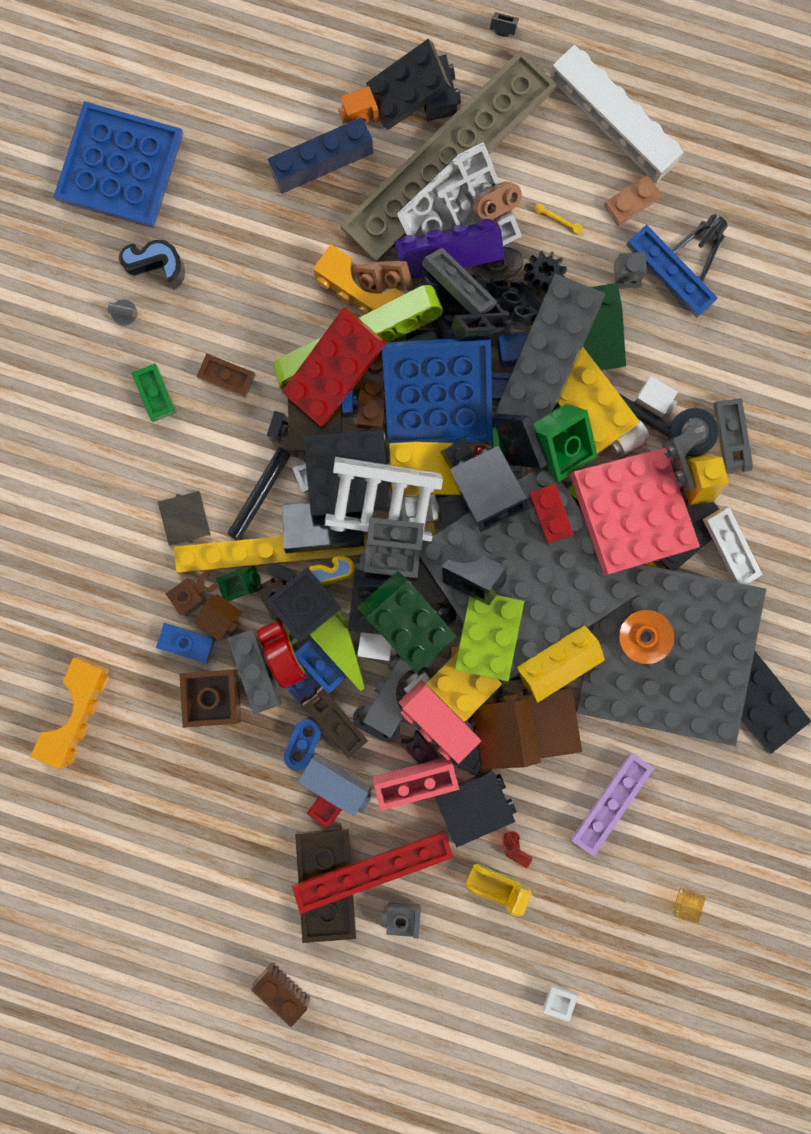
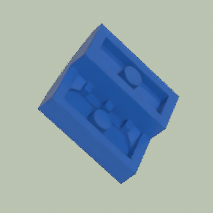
M311 638L295 652L298 662H300L305 670L306 677L304 680L286 689L300 703L303 698H309L319 684L329 694L347 676L317 642Z

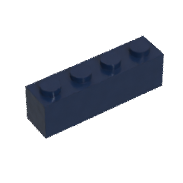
M360 117L267 159L281 194L373 154V139L363 118Z

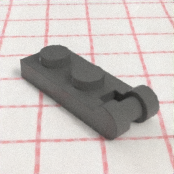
M742 398L715 402L713 405L719 428L718 435L726 473L732 474L735 470H742L743 472L752 471L753 462ZM740 452V459L734 460L733 453Z

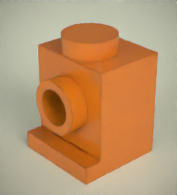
M369 86L340 97L341 108H338V112L343 124L360 117L363 118L365 124L370 119H373L374 123L379 122L378 107Z

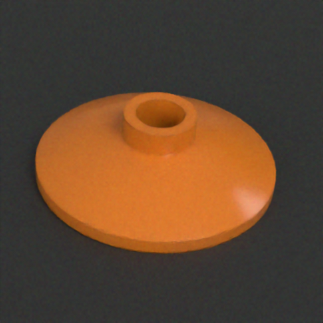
M641 610L625 619L620 628L619 641L622 650L630 659L641 664H653L661 661L670 653L674 644V631L668 619L662 614L652 610ZM645 631L650 634V639L647 642L641 640V634Z

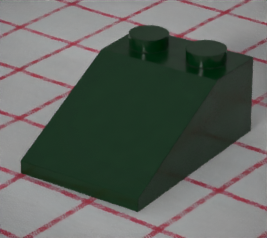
M618 283L591 287L606 295L583 347L601 371L626 367L623 309Z

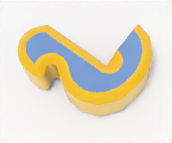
M346 556L332 558L333 568L323 565H315L309 568L323 586L350 580L354 577L355 571L353 561Z

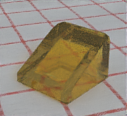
M679 888L672 914L680 919L699 922L706 896Z

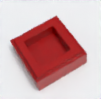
M319 796L307 811V814L324 828L328 829L342 809Z

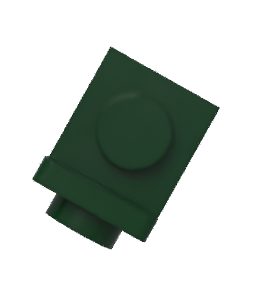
M255 566L241 568L216 578L222 598L228 602L262 590L260 586L261 578Z

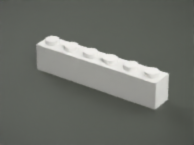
M574 45L553 64L550 78L655 183L678 163L683 154L679 143L674 139H670L663 132L659 123L652 121L645 114L643 108L626 95L622 87L616 86L609 79L605 70L598 68L585 51L580 50Z

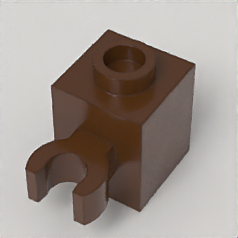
M209 572L202 573L198 577L197 583L192 579L186 578L165 593L181 616H188L208 601L203 595L204 592H213L218 588L217 583L212 584L210 587L205 586L204 580L210 576Z

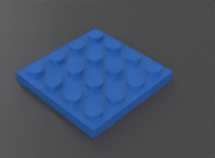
M84 101L53 197L59 202L154 228L184 134L182 129Z
M490 337L389 342L384 346L382 357L388 446L389 443L405 442L454 443L464 437L467 442L492 441Z

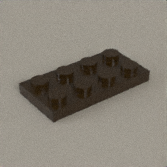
M349 828L296 832L298 883L351 864ZM354 895L300 914L302 943L356 939Z

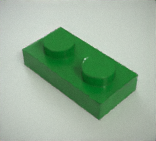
M156 363L131 373L152 422L177 413Z

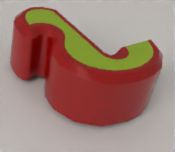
M276 620L259 628L257 637L263 646L267 664L279 686L285 689L304 680L306 677L305 670L296 658L283 623Z

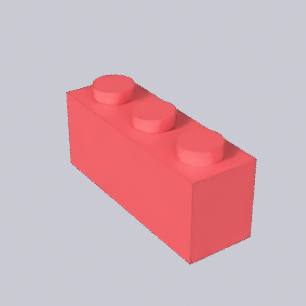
M422 679L399 701L403 708L400 712L410 724L416 721L422 727L419 732L429 742L434 739L440 745L437 750L448 761L453 758L459 764L481 742V739Z
M445 757L373 776L374 788L381 811L459 790L452 760L448 761Z

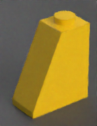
M710 453L698 456L685 455L696 487L685 491L689 506L714 502L729 483L723 458Z

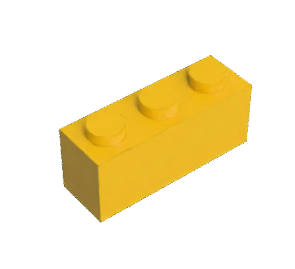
M583 625L518 666L517 670L523 684L538 703L605 661L599 641Z

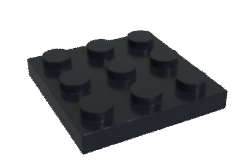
M383 429L303 436L311 516L326 515V513L335 514L340 483L338 473H333L335 457L386 465ZM354 476V479H351L346 513L361 512L363 510L367 481H365L364 477ZM381 480V483L377 485L373 510L390 509L388 481Z

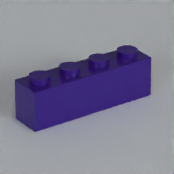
M483 219L477 224L472 225L459 224L452 229L444 231L431 230L425 235L416 237L408 235L402 237L401 240L395 241L398 261L407 262L411 279L419 278L421 271H427L422 266L424 258L441 248L463 268L505 259L502 231L497 219Z

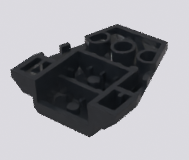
M421 271V286H432L441 304L443 312L432 323L444 339L484 337L535 320L542 305L523 282L492 277L490 283L477 282L497 301L496 305L486 314H471L428 271ZM470 274L476 280L477 276Z

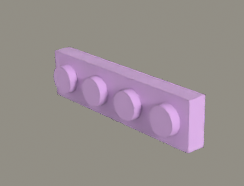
M630 752L570 840L594 857L654 768Z

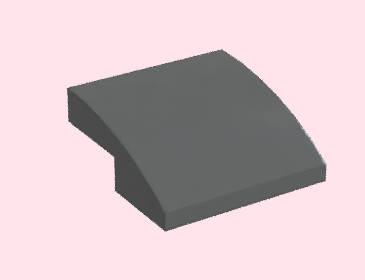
M370 517L363 573L392 576L399 571L404 577L417 578L424 523Z

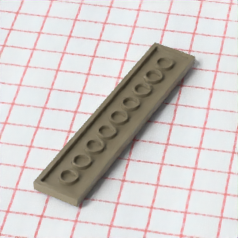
M520 50L340 225L341 230L374 262H379L396 246L395 241L401 240L402 237L407 235L397 213L460 153L484 142L488 154H490L556 90L557 84Z

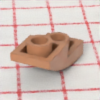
M405 261L374 262L355 267L360 287L366 292L382 293L387 288L393 289L394 287L399 290H408L413 286L409 268Z

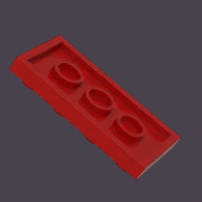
M342 308L282 393L322 427L328 422L387 343L348 308Z

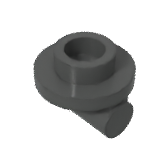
M123 299L108 304V313H111L113 320L117 324L127 326L136 320L137 308L131 301Z

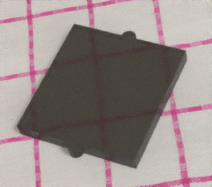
M200 491L186 495L177 494L174 498L158 502L169 546L183 542L192 543L194 539L211 535Z

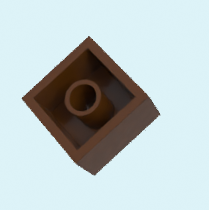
M238 669L179 674L183 728L237 724L241 722Z

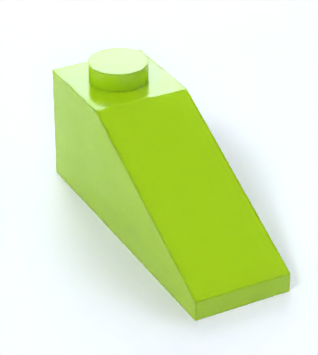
M338 612L310 636L353 684L362 691L366 686L351 632L346 627L349 621Z

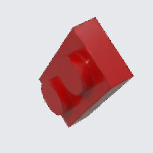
M556 484L529 493L547 544L574 535Z

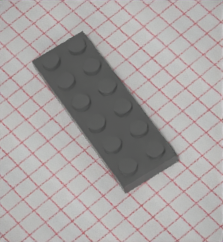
M558 274L554 275L494 416L497 414L530 416L534 424L555 411L604 300L605 293Z

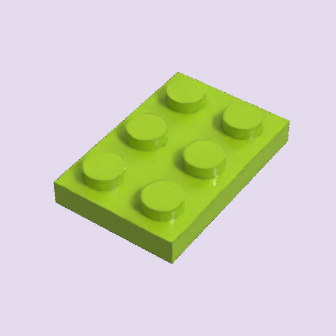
M497 595L492 603L487 605L469 596L454 670L509 681L524 601Z

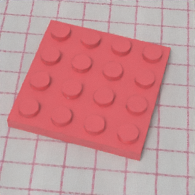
M666 448L574 471L570 474L604 576L700 547L670 459L664 454Z

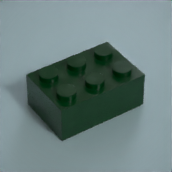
M399 571L394 573L357 607L415 673L457 637L409 580Z

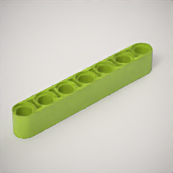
M423 285L359 317V319L386 343H389L436 320L441 316L443 310L434 288L430 285ZM320 338L280 357L273 363L281 390L286 387Z

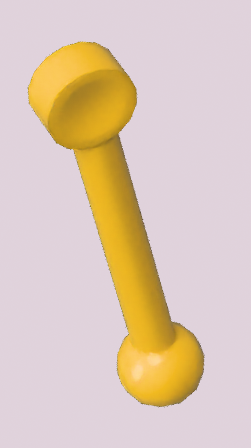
M541 203L536 204L534 207L536 213H543L569 227L575 235H579L583 230L581 224H572L545 209Z

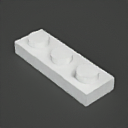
M724 506L703 519L733 582L747 585L763 575L730 507Z

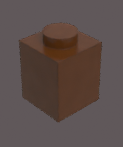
M216 594L205 603L194 623L221 641L227 634L232 636L240 626L238 619L242 611Z

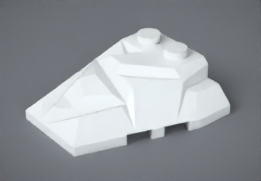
M484 142L457 155L452 162L397 213L407 236L425 235L431 230L444 231L452 229L459 224H477L482 220L473 213V201L478 194L500 184ZM491 204L488 205L487 211L490 210ZM511 210L492 219H497L501 228L503 246L522 237Z

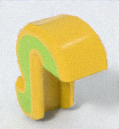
M479 863L473 865L465 883V887L469 892L506 907L509 914L516 917L524 915L532 896L531 889L522 882L505 874L495 872Z

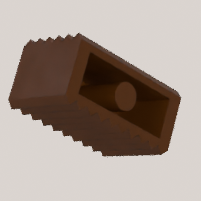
M275 963L268 965L254 981L251 989L290 1028L308 1009L310 996H306V992H302V988L294 985V981H290V977L283 974V970H279V966H275Z

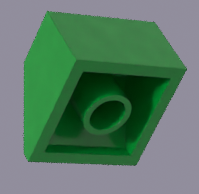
M565 404L533 424L547 459L548 465L544 467L555 481L563 480L598 457L588 410Z

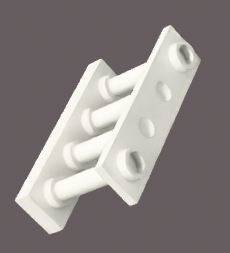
M335 457L333 473H338L340 483L335 514L326 513L325 525L330 526V529L335 531H345L347 528L368 532L369 519L373 515L377 485L383 480L392 482L391 485L394 486L388 519L399 520L404 488H407L408 485L418 486L420 490L415 522L424 523L425 527L430 494L434 492V489L441 490L442 475L441 473ZM354 476L364 477L365 481H367L361 519L345 516L350 483ZM423 528L422 543L424 541H432L430 529Z

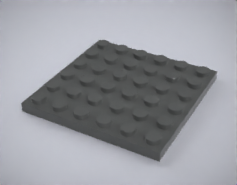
M545 467L541 469L536 468L518 480L527 497L528 510L482 532L479 531L469 512L434 535L432 541L422 543L420 559L463 624L469 595L443 582L442 566L447 559L468 563L477 561L484 555L490 559L500 561L507 567L506 583L497 595L524 601L509 679L519 673L517 667L535 657L583 625L588 628L637 595L622 571L606 576L603 575L583 512L562 481H555ZM556 484L574 535L547 544L529 493Z
M646 565L623 570L622 572L637 595L593 624L592 634L600 643L605 661L583 674L576 713L736 746L766 588ZM637 611H656L665 616L672 625L674 631L673 647L670 653L659 662L653 664L635 662L621 648L619 641L620 628L625 619ZM647 631L641 634L643 642H647L650 639V634Z

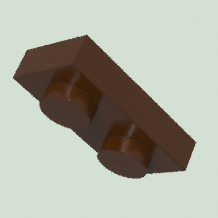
M207 353L197 374L199 380L244 398L247 397L256 376L250 370Z

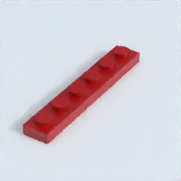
M441 831L291 886L299 912L302 914L453 858L446 832Z

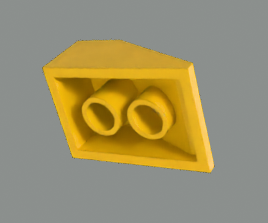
M389 443L391 466L441 473L443 478L441 490L434 489V492H431V494H435V498L461 495L453 481L450 468L441 454L443 449L453 443ZM408 485L407 488H404L403 498L419 497L420 490L418 486Z

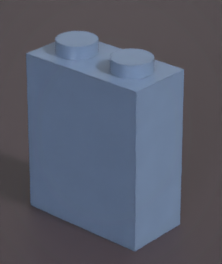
M317 753L311 759L298 781L299 784L353 817L357 811L363 813L371 797L368 784Z

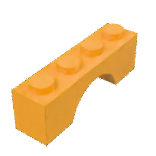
M332 244L329 245L313 268L315 281L321 287L327 290L330 287L337 292L336 295L347 304L352 302L358 306L359 312L363 315L405 294L396 287L381 294H372L360 289L352 278V258Z
M73 657L63 680L64 685L69 689L73 698L71 717L61 728L40 733L31 753V758L57 769L68 767V764L71 765L74 762L78 750H75L78 741L85 737L88 730L87 720L90 715L92 716L98 707L99 701H97L100 690L103 691L109 682V676H107L108 668L82 657Z

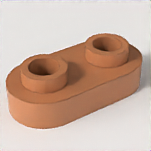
M504 181L476 196L472 206L473 213L482 220L494 219L516 208L521 201L522 191L517 184ZM491 204L490 210L487 211L488 205Z

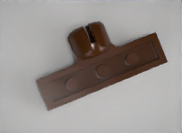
M382 350L361 377L356 428L383 429L385 387Z

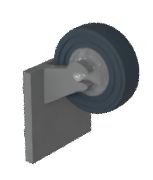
M689 408L677 414L669 428L670 440L662 443L663 448H666L664 454L670 459L681 492L696 488L685 455H702L708 452L718 439L719 428L717 421L708 411L700 408Z

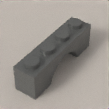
M440 652L422 669H431ZM395 655L388 667L392 670L389 678L386 680L382 677L375 689V692L379 693L374 703L368 701L361 715L365 716L364 723L389 738L392 737L403 718V715L400 713L402 710L396 700L398 682L404 674L413 670L398 655Z

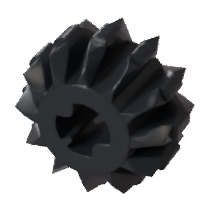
M543 250L539 252L538 257L531 255L529 258L530 263H525L523 269L526 273L523 275V281H530L527 285L529 290L534 287L537 288L536 295H540L541 290H544L546 295L555 274L565 277L563 274L566 273L567 267L560 266L563 261L562 257L556 260L553 259V251L549 253L548 257L545 256Z

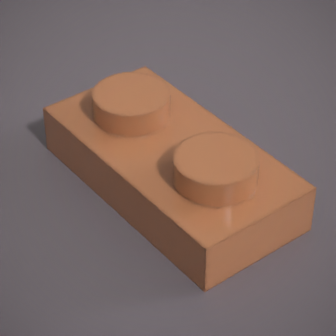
M646 175L607 200L604 207L617 226L658 201L662 194L650 176Z

